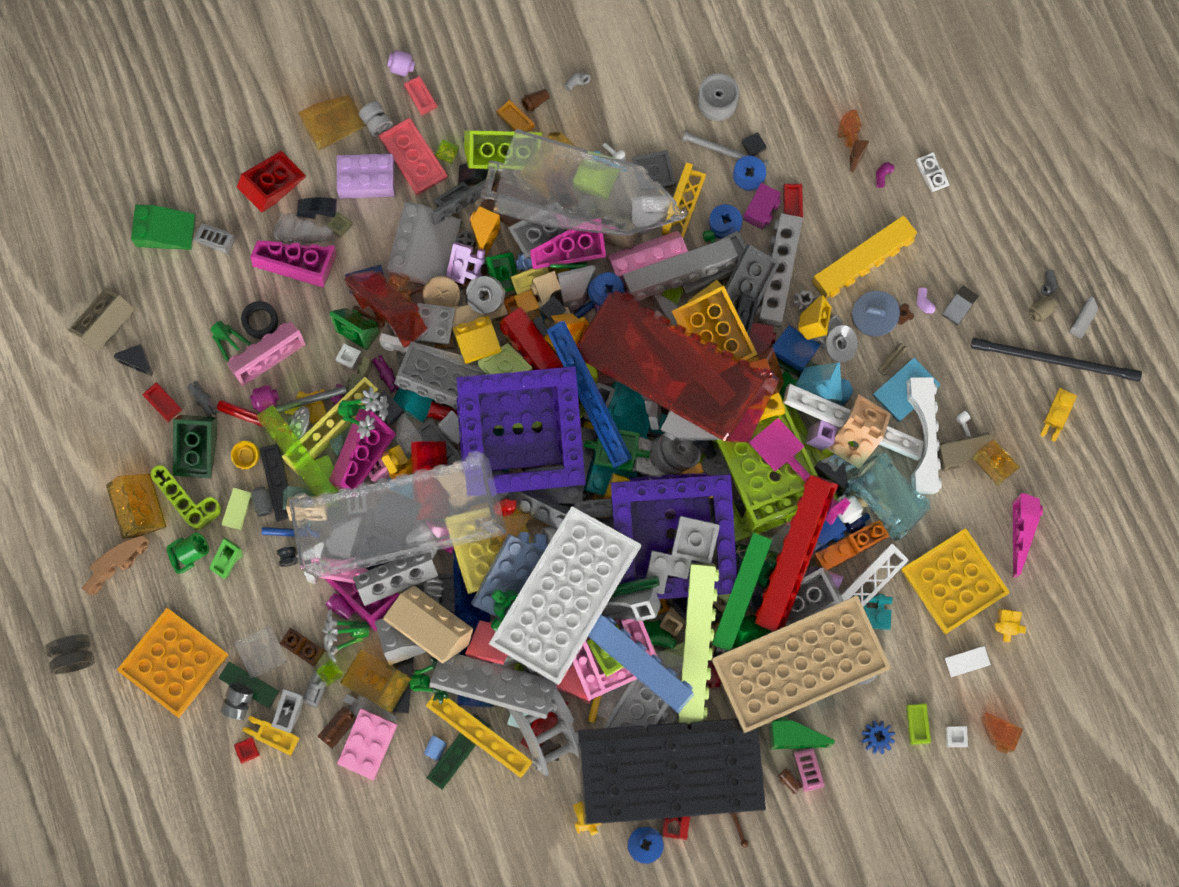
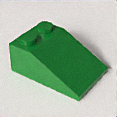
M135 204L131 240L135 247L192 250L195 214L156 205Z
M343 308L329 313L335 331L368 351L380 333L376 322L371 319L366 320L362 318L361 313L354 309L351 311Z
M780 717L769 725L770 750L830 748L835 744L834 739L795 721H788L787 717Z

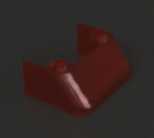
M373 270L349 274L344 279V282L361 309L364 310L369 306L391 326L404 348L409 346L411 341L416 340L428 329L418 313L419 307L413 301L409 302L386 282V278L380 271L377 273Z

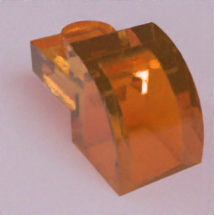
M856 109L847 112L842 117L837 133L838 138L844 137L845 145L849 147L850 152L854 142L859 140L857 133L860 132L862 126Z

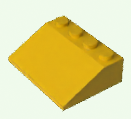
M724 285L671 311L684 338L718 374L758 355Z

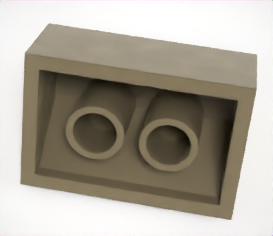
M105 288L68 331L88 347L98 352L107 345L109 338L119 331L123 322L130 319L135 309L119 294Z

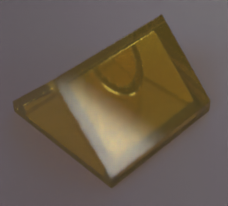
M995 439L977 451L972 458L997 486L1001 485L1020 468Z

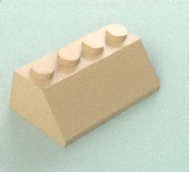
M415 586L410 587L399 595L383 619L442 664L469 646L473 631L472 627Z

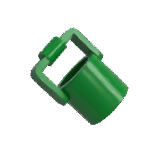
M195 532L185 539L183 537L177 539L166 547L175 573H185L195 566L194 562L209 553V544L203 535ZM179 561L186 566L181 569Z

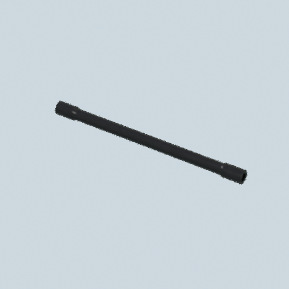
M974 337L971 342V349L986 352L991 351L1087 370L1140 382L1142 371L1130 368H1120L1029 350Z

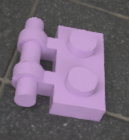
M458 242L453 243L446 276L462 284L465 283L466 278L472 281L477 277H481V267L485 263V250L478 249L477 255H473V247ZM470 262L475 263L473 271L468 270Z

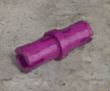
M382 355L378 356L379 359L375 357L372 363H374L380 373V379L384 380L390 393H394V389L398 391L400 387L394 384L396 378L393 375L394 371L392 368L388 367Z

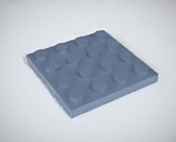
M508 533L471 604L498 617L493 612V605L496 601L492 598V592L498 588L504 593L507 590H515L519 594L544 551ZM513 599L510 601L511 604L508 607L503 608L505 610V612L503 613L505 616L511 608L512 604L514 603Z

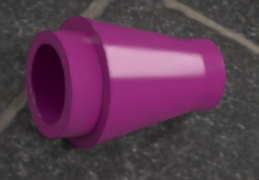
M334 593L325 604L328 610L332 609L333 613L346 620L355 612L340 594Z

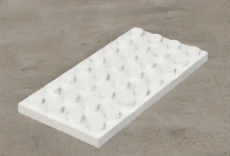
M571 507L489 644L559 685L639 551L641 544L580 510Z

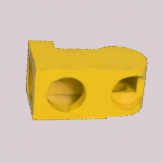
M779 393L757 400L745 407L751 423L785 414V407Z

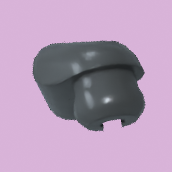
M1054 270L1045 272L1047 282L1041 287V292L1044 296L1052 295L1058 287Z

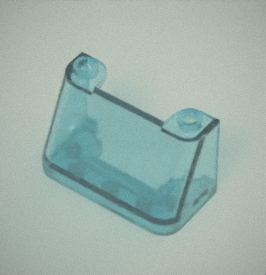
M877 452L847 480V490L853 489L857 492L855 494L857 497H862L885 522V527L887 529L891 528L889 535L894 541H897L908 534L931 509L929 506L930 501L925 496H921L891 464V459L887 454Z

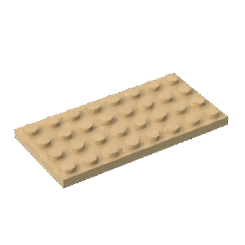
M858 595L712 659L744 733L891 669Z

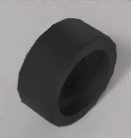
M252 302L245 307L241 315L243 328L253 338L262 339L266 334L274 333L278 327V315L272 305L267 302ZM258 310H265L271 317L269 326L262 330H255L249 325V317Z

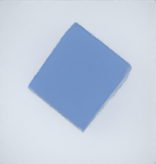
M431 736L424 754L439 761L447 744L441 739Z

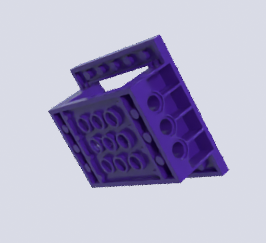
M575 366L456 377L458 392L456 403L462 469L466 479L467 496L586 485ZM536 421L542 424L540 432H533L532 424ZM516 423H520L523 426V431L520 434H514L512 431V427ZM496 425H501L504 428L501 436L493 434V428ZM561 464L564 467L562 469L490 476L485 474V471Z
M685 473L629 477V481L611 482L614 530L641 544L635 556V564L633 559L619 584L634 581L635 571L636 580L646 578L652 550L667 553L673 547L675 538H668L666 531L669 528L677 530L680 516L710 522L709 496H713L715 523L720 525L716 540L719 578L718 581H714V589H717V595L731 594L737 578L730 474ZM667 509H674L676 511L673 519L665 517ZM690 569L687 579L668 575L664 594L656 593L658 599L688 597Z

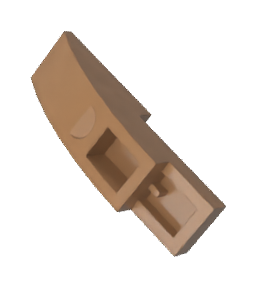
M144 536L132 538L104 553L89 567L94 574L81 589L90 596L97 594L102 589V584L106 579L114 576L117 567L125 571V569L133 566L135 563L134 559L147 550L149 541Z

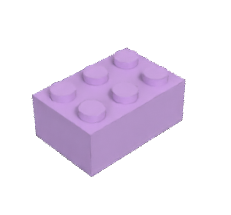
M393 154L337 155V192L339 198L395 197V162Z

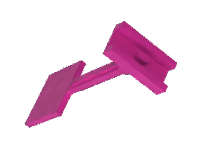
M779 418L749 442L775 472L785 463H788L804 481L810 477V474L794 458L805 446ZM846 497L839 502L833 498L829 508L830 512L825 520L832 525L838 515L845 514L851 502Z

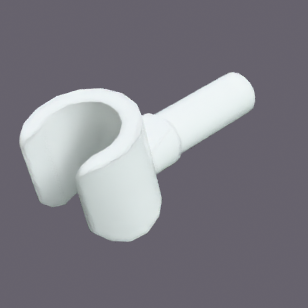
M603 144V147L613 155L615 162L620 163L626 160L622 149L616 152L608 144Z
M964 411L957 415L956 420L962 425L965 435L971 437L966 423L970 420V416Z

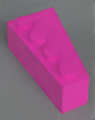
M257 240L251 254V261L253 267L324 288L336 258V249L332 245L322 247L318 244L307 246L300 245V243L282 244V242Z
M359 409L355 417L358 421H365L367 415L370 416V419L372 417L375 418L372 424L375 428L370 430V436L366 437L365 435L363 439H360L361 433H357L359 426L354 423L352 424L328 482L340 493L355 494L396 435L372 410Z

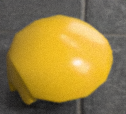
M240 441L231 450V460L240 469H251L257 465L260 459V451L251 441Z

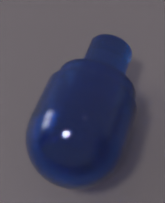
M865 512L853 523L849 524L847 522L845 524L847 532L852 534L866 526L865 522L870 519V515Z

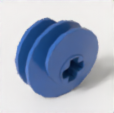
M745 156L739 159L733 169L735 184L745 191L758 189L760 184L764 183L766 179L764 163L755 156ZM747 170H749V172L751 170L753 171L752 177H750V175L748 177L746 176Z
M727 204L718 205L710 214L709 226L711 231L714 232V236L722 239L736 231L739 233L743 219L739 210L734 206Z
M605 272L599 274L588 286L589 297L594 304L600 307L614 306L623 297V282L614 273Z
M641 827L632 832L628 839L627 847L630 856L635 861L649 864L655 862L661 856L664 850V843L658 831L651 827ZM642 840H646L647 842L651 843V845L648 847V851H645V848L641 849L640 845L643 844Z

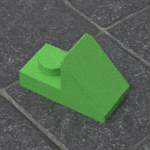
M225 537L209 569L221 578L226 579L235 562L243 557L242 549Z

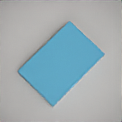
M913 358L872 396L899 423L914 410L913 406L907 401L906 381L910 378H931L933 376ZM933 377L934 383H936L938 388L941 384Z

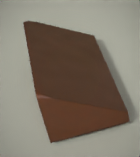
M856 140L850 153L851 172L855 171L862 160L869 143L868 140Z

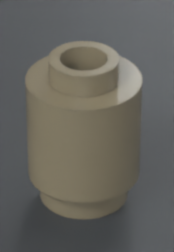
M1051 296L1043 297L1029 307V316L1034 321L1042 322L1056 311L1058 304Z

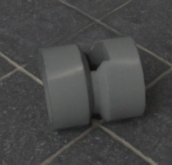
M230 683L226 692L227 698L224 699L221 707V713L232 719H244L249 708L247 704L251 702L254 691L246 685Z

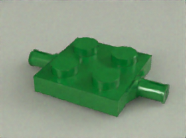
M619 430L632 459L618 468L613 467L599 438L597 441L585 439L584 447L595 449L594 465L633 472L637 457L648 459L650 457V451L639 449L640 433Z

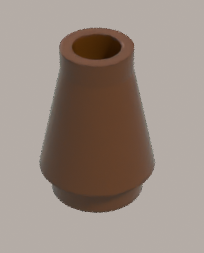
M543 89L525 94L521 102L526 111H534L548 100L550 96L547 90Z

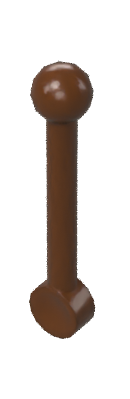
M355 305L352 308L361 313V315L376 322L379 327L385 326L383 320H377L362 311L359 306Z
M730 813L740 835L741 846L746 848L749 843L745 840L736 813Z

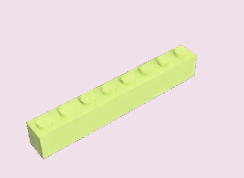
M691 562L681 682L685 680L693 687L691 691H693L694 696L678 714V723L687 722L690 724V722L707 719V707H704V701L709 698V688L706 687V680H710L711 668H707L708 660H712V648H709V641H713L714 629H711V621H715L716 609H712L713 601L717 600V589H714V581H718L719 569H715L716 566L712 563Z

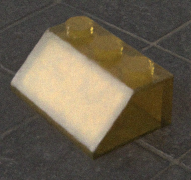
M151 474L117 476L106 485L122 539L140 537L167 527Z

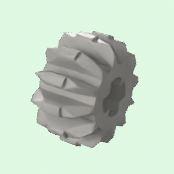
M439 576L414 585L437 603H439V597H443L441 594L444 589L441 587L443 581L439 579Z

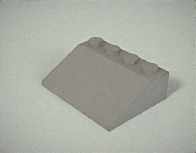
M405 202L387 266L389 277L425 285L432 277L446 276L453 243L456 242L462 220L450 216L444 222L434 225L432 223V212L435 209L421 204Z

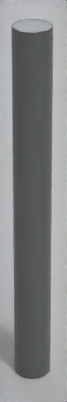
M345 385L276 405V411L279 413L348 393V387Z

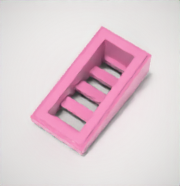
M814 749L795 752L794 757L803 785V791L807 792L825 787ZM807 755L811 756V759L804 761L800 760V757ZM805 764H813V767L803 769L802 765ZM815 771L814 775L805 777L806 772ZM817 779L815 783H807V780Z

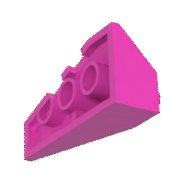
M601 220L580 223L531 249L532 269L550 267V264H568L606 257Z
M325 579L375 632L377 631L375 621L384 618L400 595L397 592L364 606L355 583Z

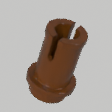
M785 768L778 775L779 781H782L795 794L803 785L791 774V770L788 771Z

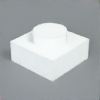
M343 344L335 360L337 363L353 370L362 353L349 345Z
M967 726L946 727L947 748L968 747Z

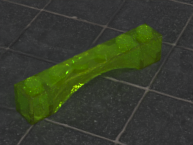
M272 404L257 415L258 421L288 458L314 496H326L328 509L340 503L341 497L274 405Z

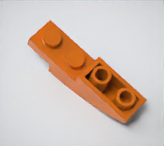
M878 520L814 554L813 558L819 568L829 570L870 549L890 535L881 520Z

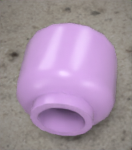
M395 50L394 53L391 52L387 63L390 72L400 76H406L408 72H412L415 62L412 61V55L401 50Z

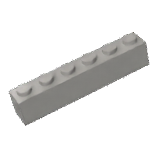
M726 238L623 274L624 285L631 302L642 301L648 296L659 295L665 290L678 288L682 284L696 282L702 277L713 276L725 269L730 270L737 265L738 255L730 238Z

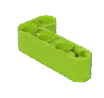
M158 465L152 469L151 478L192 529H203L221 514L222 507L215 498L207 497L195 505L164 466ZM162 473L167 481L165 483L159 477V474ZM177 487V491L174 494H169L170 488ZM182 502H189L187 508L180 509ZM210 504H216V508L213 511H207ZM200 516V521L193 524V517Z

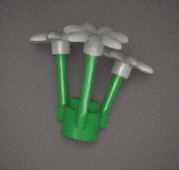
M369 387V391L363 390L365 396L363 399L342 400L338 406V413L340 416H343L344 421H349L359 426L357 433H361L360 439H363L365 435L366 437L370 436V430L375 428L372 425L375 418L372 417L370 419L369 415L366 416L365 421L351 418L358 414L359 409H365L366 411L371 409L373 412L380 411L379 417H382V421L388 415V410L386 409L389 406L387 396H381L380 401L377 400L379 392L374 393L372 387Z
M332 609L329 610L327 614L328 620H325V628L322 631L326 633L324 636V648L327 650V655L331 662L335 663L337 661L334 654L338 650L354 643L363 642V638L369 636V627L367 622H359V620L338 621L333 619ZM337 625L350 626V628L337 629L335 627ZM350 632L351 637H355V639L338 646H331L333 641H337L336 635L338 633Z

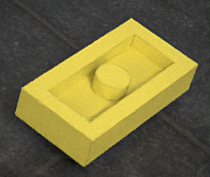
M547 267L530 268L510 276L516 294L531 290L532 280L548 274L549 271Z

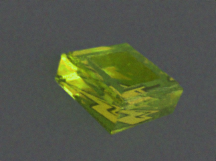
M442 139L435 157L452 164L458 153L459 146Z

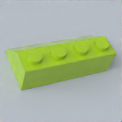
M464 131V151L468 168L541 170L542 132Z

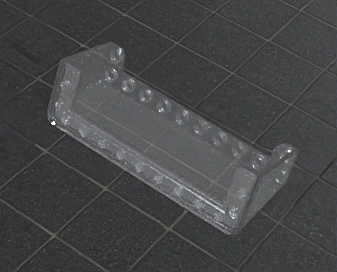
M479 451L469 453L465 460L455 461L451 466L438 465L434 467V470L415 471V474L409 476L401 474L392 480L380 479L376 481V484L369 485L364 483L358 485V488L351 490L350 488H343L334 494L322 493L318 498L314 499L305 493L297 494L294 496L295 498L288 499L300 569L314 577L339 574L503 535L507 532L489 459Z

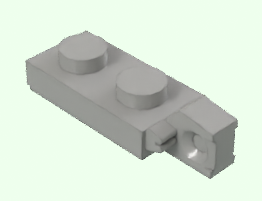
M347 694L343 699L345 703L352 706L350 711L355 716H358L360 709L363 708L392 722H395L398 718L360 695L355 699Z

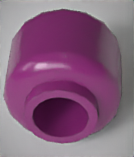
M270 385L255 388L252 391V395H250L254 410L257 409L259 412L275 408L277 405L276 401L280 400L277 390H272Z

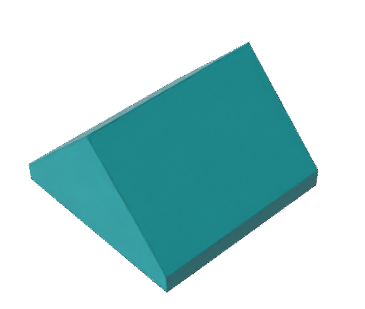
M399 388L393 398L405 414L424 423L428 416L432 401H435L429 397L420 396L416 392Z

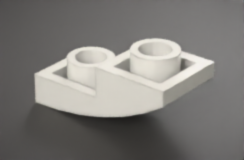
M934 152L915 160L931 192L949 186L943 168L940 169Z
M985 646L945 658L951 677L991 665Z

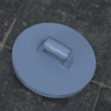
M870 291L863 294L855 302L852 317L855 326L862 333L869 336H882L895 328L899 321L900 310L897 301L890 294L883 291Z

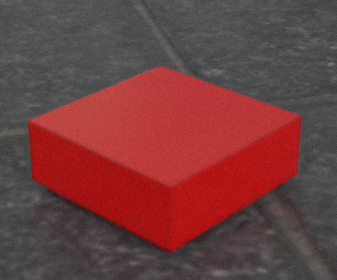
M253 737L234 744L241 764L260 756Z

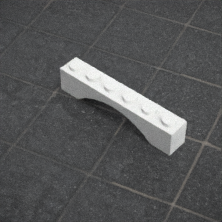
M933 377L910 378L906 381L907 401L918 414L924 434L922 456L917 468L911 474L912 494H935L939 492L942 485L941 478L938 477L941 462L937 458L940 443L936 438L939 424L935 419V413L938 410L937 402L934 399L937 386L934 383Z

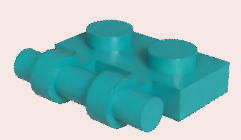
M878 594L869 601L877 603V608H866L867 604L863 607L873 629H891L892 610L884 609V604H892L893 597Z

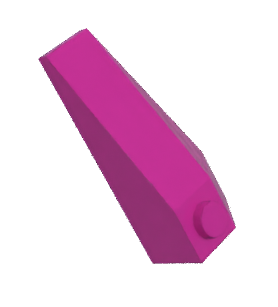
M1021 493L1012 502L1013 578H1017L1023 570L1040 516L1043 514V506L1040 505V499L1025 493Z

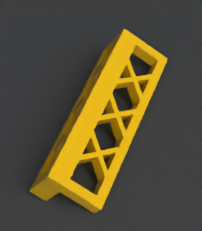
M687 162L685 164L662 227L661 235L672 233L670 232L672 227L680 224L682 228L681 236L684 239L706 178V174L692 170L693 164ZM690 176L699 177L701 180L698 184L692 186L689 181ZM691 191L694 199L686 203L683 195ZM685 207L688 216L680 219L677 212Z

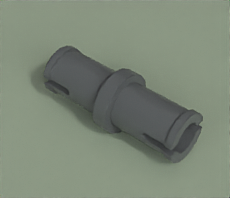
M198 381L193 382L194 386L190 383L187 388L195 397L197 405L202 407L208 417H213L211 413L215 416L218 413V409L211 402L209 394L204 392Z

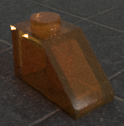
M990 713L982 714L981 720L990 742L996 746V750L1005 754L1015 751L1023 729Z

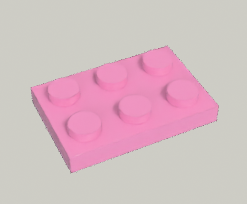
M361 708L337 764L374 780L398 724Z

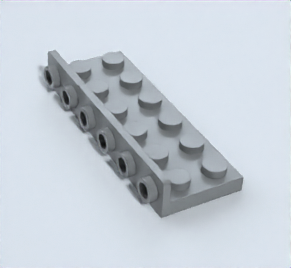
M411 341L394 384L402 389L416 392L420 396L434 399L438 403L450 405L457 410L456 395H458L456 377L486 375V373L479 367L469 363L465 364L464 361Z
M635 679L627 687L603 728L644 725V732H648L647 725L660 724L667 720L670 714L668 712L670 706L641 681Z

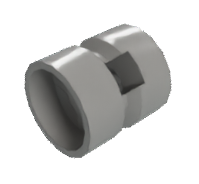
M377 101L367 104L359 112L360 118L374 137H378V135L387 131L393 125Z

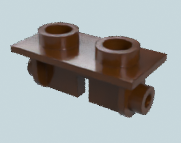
M343 706L317 737L333 749L353 726L357 717Z

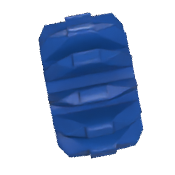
M874 720L872 721V726L869 724L865 726L867 731H862L861 735L867 738L862 739L861 742H868L869 745L865 747L866 750L873 747L872 754H876L878 749L880 754H884L885 749L888 751L892 749L889 743L894 744L895 740L890 737L894 736L895 732H888L891 725H887L884 728V721H880L878 726ZM880 733V737L883 739L877 742V738L874 735Z

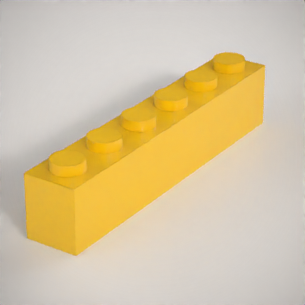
M903 215L813 277L812 283L826 299L830 296L833 298L841 292V288L844 286L848 288L855 283L856 278L866 276L872 267L882 265L885 262V258L895 256L903 246H910L915 241L914 238L917 231Z

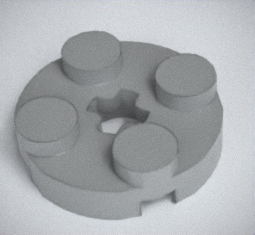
M477 277L467 287L468 304L477 313H493L503 304L505 289L494 277ZM482 291H488L489 298L483 299Z

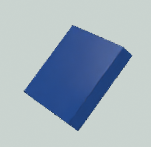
M788 325L772 347L777 358L802 372L819 349L820 344L812 339L807 340L798 330Z

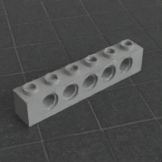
M781 213L780 218L775 220L773 230H777L776 237L772 236L770 247L773 248L772 254L769 253L768 256L780 262L778 267L783 272L778 273L775 271L762 297V306L758 305L756 316L759 317V324L781 327L803 220L802 217ZM787 233L790 235V237L784 238L781 234ZM784 250L787 254L780 255L778 251ZM771 285H778L780 289L773 290ZM774 302L776 307L771 308L767 303Z

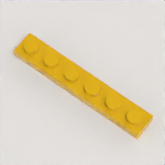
M434 695L426 704L428 709L518 777H523L532 765V760L451 699H444L443 703L439 704L438 700L433 701Z

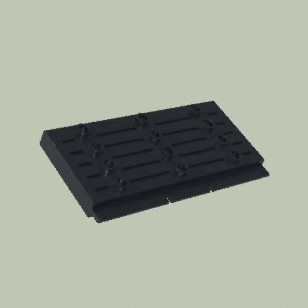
M737 718L690 722L691 729H688L687 722L647 725L648 732H644V725L578 730V754L584 825L766 810L758 729L755 728L744 733Z

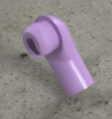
M918 288L917 306L925 313H934L936 307L926 298L927 289Z

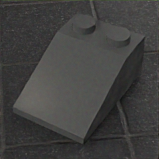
M560 465L525 469V472L562 469L564 467ZM583 485L529 490L545 500L567 507H574L575 503L582 502Z

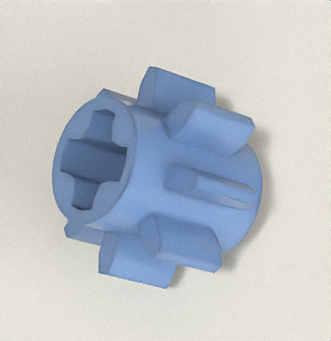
M522 252L519 253V259L515 260L517 269L525 271L532 268L531 258L526 259Z

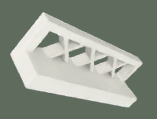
M893 544L888 545L841 593L843 600L845 601L851 596L858 595L864 607L909 560ZM893 553L902 560L898 566H890V557ZM879 568H886L887 577L885 579H876V571ZM865 582H873V591L871 593H863V584Z

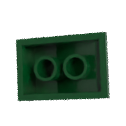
M179 415L173 419V476L212 477L217 440V417Z

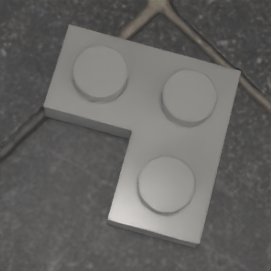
M652 550L646 578L658 576L660 585L653 588L656 593L664 594L667 576L687 579L692 560Z

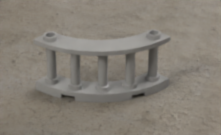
M525 668L523 669L524 671L522 672L530 674ZM539 673L535 675L544 678V676ZM557 688L549 712L555 713L559 721L558 725L536 737L529 723L540 717L530 714L524 716L522 712L508 709L528 744L533 758L532 764L536 771H540L547 776L549 773L546 764L568 752H573L579 757L578 732L575 733L571 724L574 719ZM563 732L567 741L565 745L543 756L539 744Z

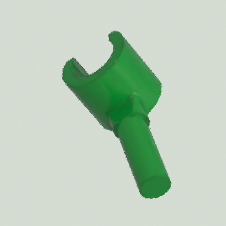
M713 231L703 232L704 242L710 241L711 244L716 242Z

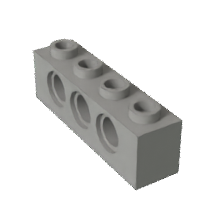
M426 547L353 577L363 604L366 606L438 576Z

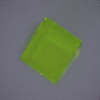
M331 659L316 670V673L327 686L341 679L344 674Z

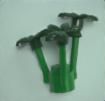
M431 657L432 665L421 670H415V675L410 677V687L414 692H433L435 694L433 701L438 700L439 704H442L444 699L449 698L448 694L444 690L430 688V678L428 675L423 674L432 669L435 670L438 660Z

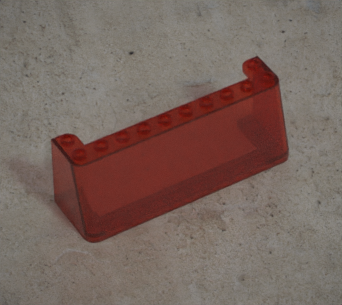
M616 290L614 293L609 292L576 344L584 362L721 440L727 442H750L779 381L777 377L773 376L774 372L766 368L760 369L756 367L754 369L749 366L750 363L741 358L739 360L735 359L733 353L724 349L723 351L717 349V344L710 341L706 343L701 340L702 336L693 332L691 334L686 332L687 328L679 324L673 325L670 323L671 320L662 315L658 317L655 315L654 310L648 307H640V303L633 300L634 296L629 293H621Z

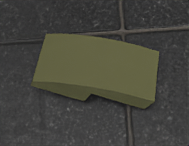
M363 357L362 363L359 362L358 374H352L351 379L347 380L348 392L364 377L368 378L372 367L371 358Z

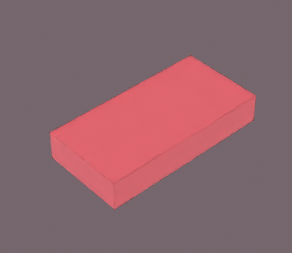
M420 76L404 83L405 89L421 116L437 108L436 102Z

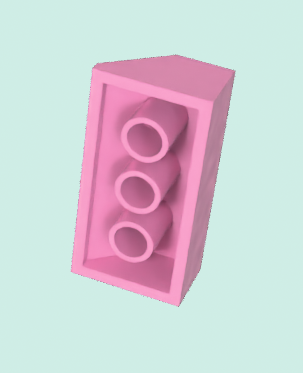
M675 231L635 245L632 249L627 248L607 256L614 274L620 277L623 286H625L623 274L686 253L688 250L680 233Z
M290 321L280 325L274 333L266 334L257 344L248 346L242 354L231 357L227 365L241 386H244L306 344L299 330Z

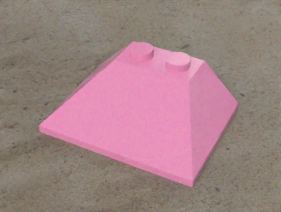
M613 619L616 622L615 625H618L620 629L624 628L631 634L630 639L633 642L639 641L647 648L646 653L650 656L652 654L656 655L643 621ZM587 637L573 661L588 700L637 679L625 668L606 677L586 642L590 640L589 637Z

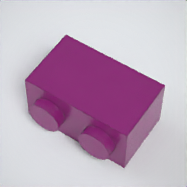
M761 183L744 214L743 221L762 230L765 225L769 226L773 219V215H771L773 210H778L782 202L780 200L781 192Z

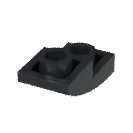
M325 197L300 199L297 202L296 216L315 219L316 214L335 217L337 199Z

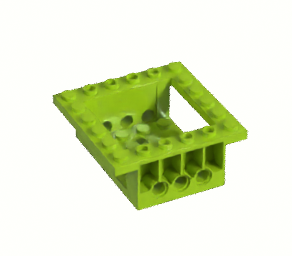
M783 404L785 414L769 417L756 423L750 422L745 409L746 406L717 416L733 414L734 411L739 410L741 411L740 418L736 419L733 417L709 423L708 425L725 434L724 440H712L715 449L719 448L746 508L744 517L741 519L732 499L735 543L752 537L753 533L760 534L790 522L798 509V500L804 493L805 481L788 463H785L775 472L768 464L762 461V457L749 444L753 438L777 418L805 446L794 458L810 475L817 476L814 467L820 461V458L815 448L805 443L808 432L797 409ZM701 452L700 460H699V462H698V463H701V465H702L703 458L705 457V455H704L702 452ZM773 472L778 473L780 480L772 481L769 475ZM835 493V495H834V499H835V500L838 499L836 493Z

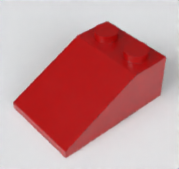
M279 151L242 173L237 188L262 213L279 202L303 181L306 175L282 151Z

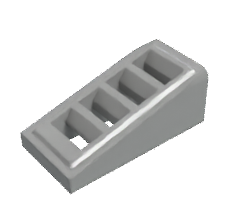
M201 224L194 237V241L227 255L236 239L232 233L205 224ZM206 230L207 233L204 239L200 238L203 231ZM211 233H214V234L212 235L210 241L207 240L208 237H209V235H210ZM217 235H218L219 238H218L217 242L215 243L214 240H215V238H216ZM226 238L223 245H221L222 239Z

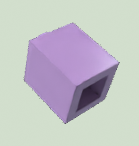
M820 420L809 426L805 443L822 451L834 444L837 427Z

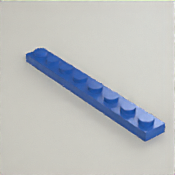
M560 321L548 329L547 333L563 366H575L578 396L613 467L618 468L630 461L632 457L565 321Z

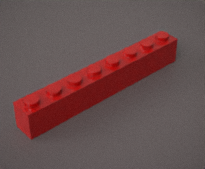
M810 475L805 481V490L798 500L796 514L790 521L789 533L784 537L782 552L777 556L776 568L770 575V584L763 594L762 605L756 612V624L773 632L786 626L838 484L815 475Z

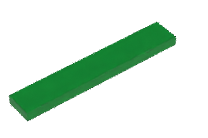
M753 533L712 645L727 651L732 650L773 539Z

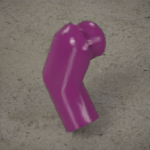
M884 162L876 170L877 188L885 187V176L894 171L895 167L890 162Z

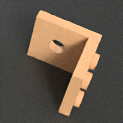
M858 394L848 419L835 436L834 444L827 449L860 469L884 438L891 413ZM855 441L859 446L853 447L849 442Z

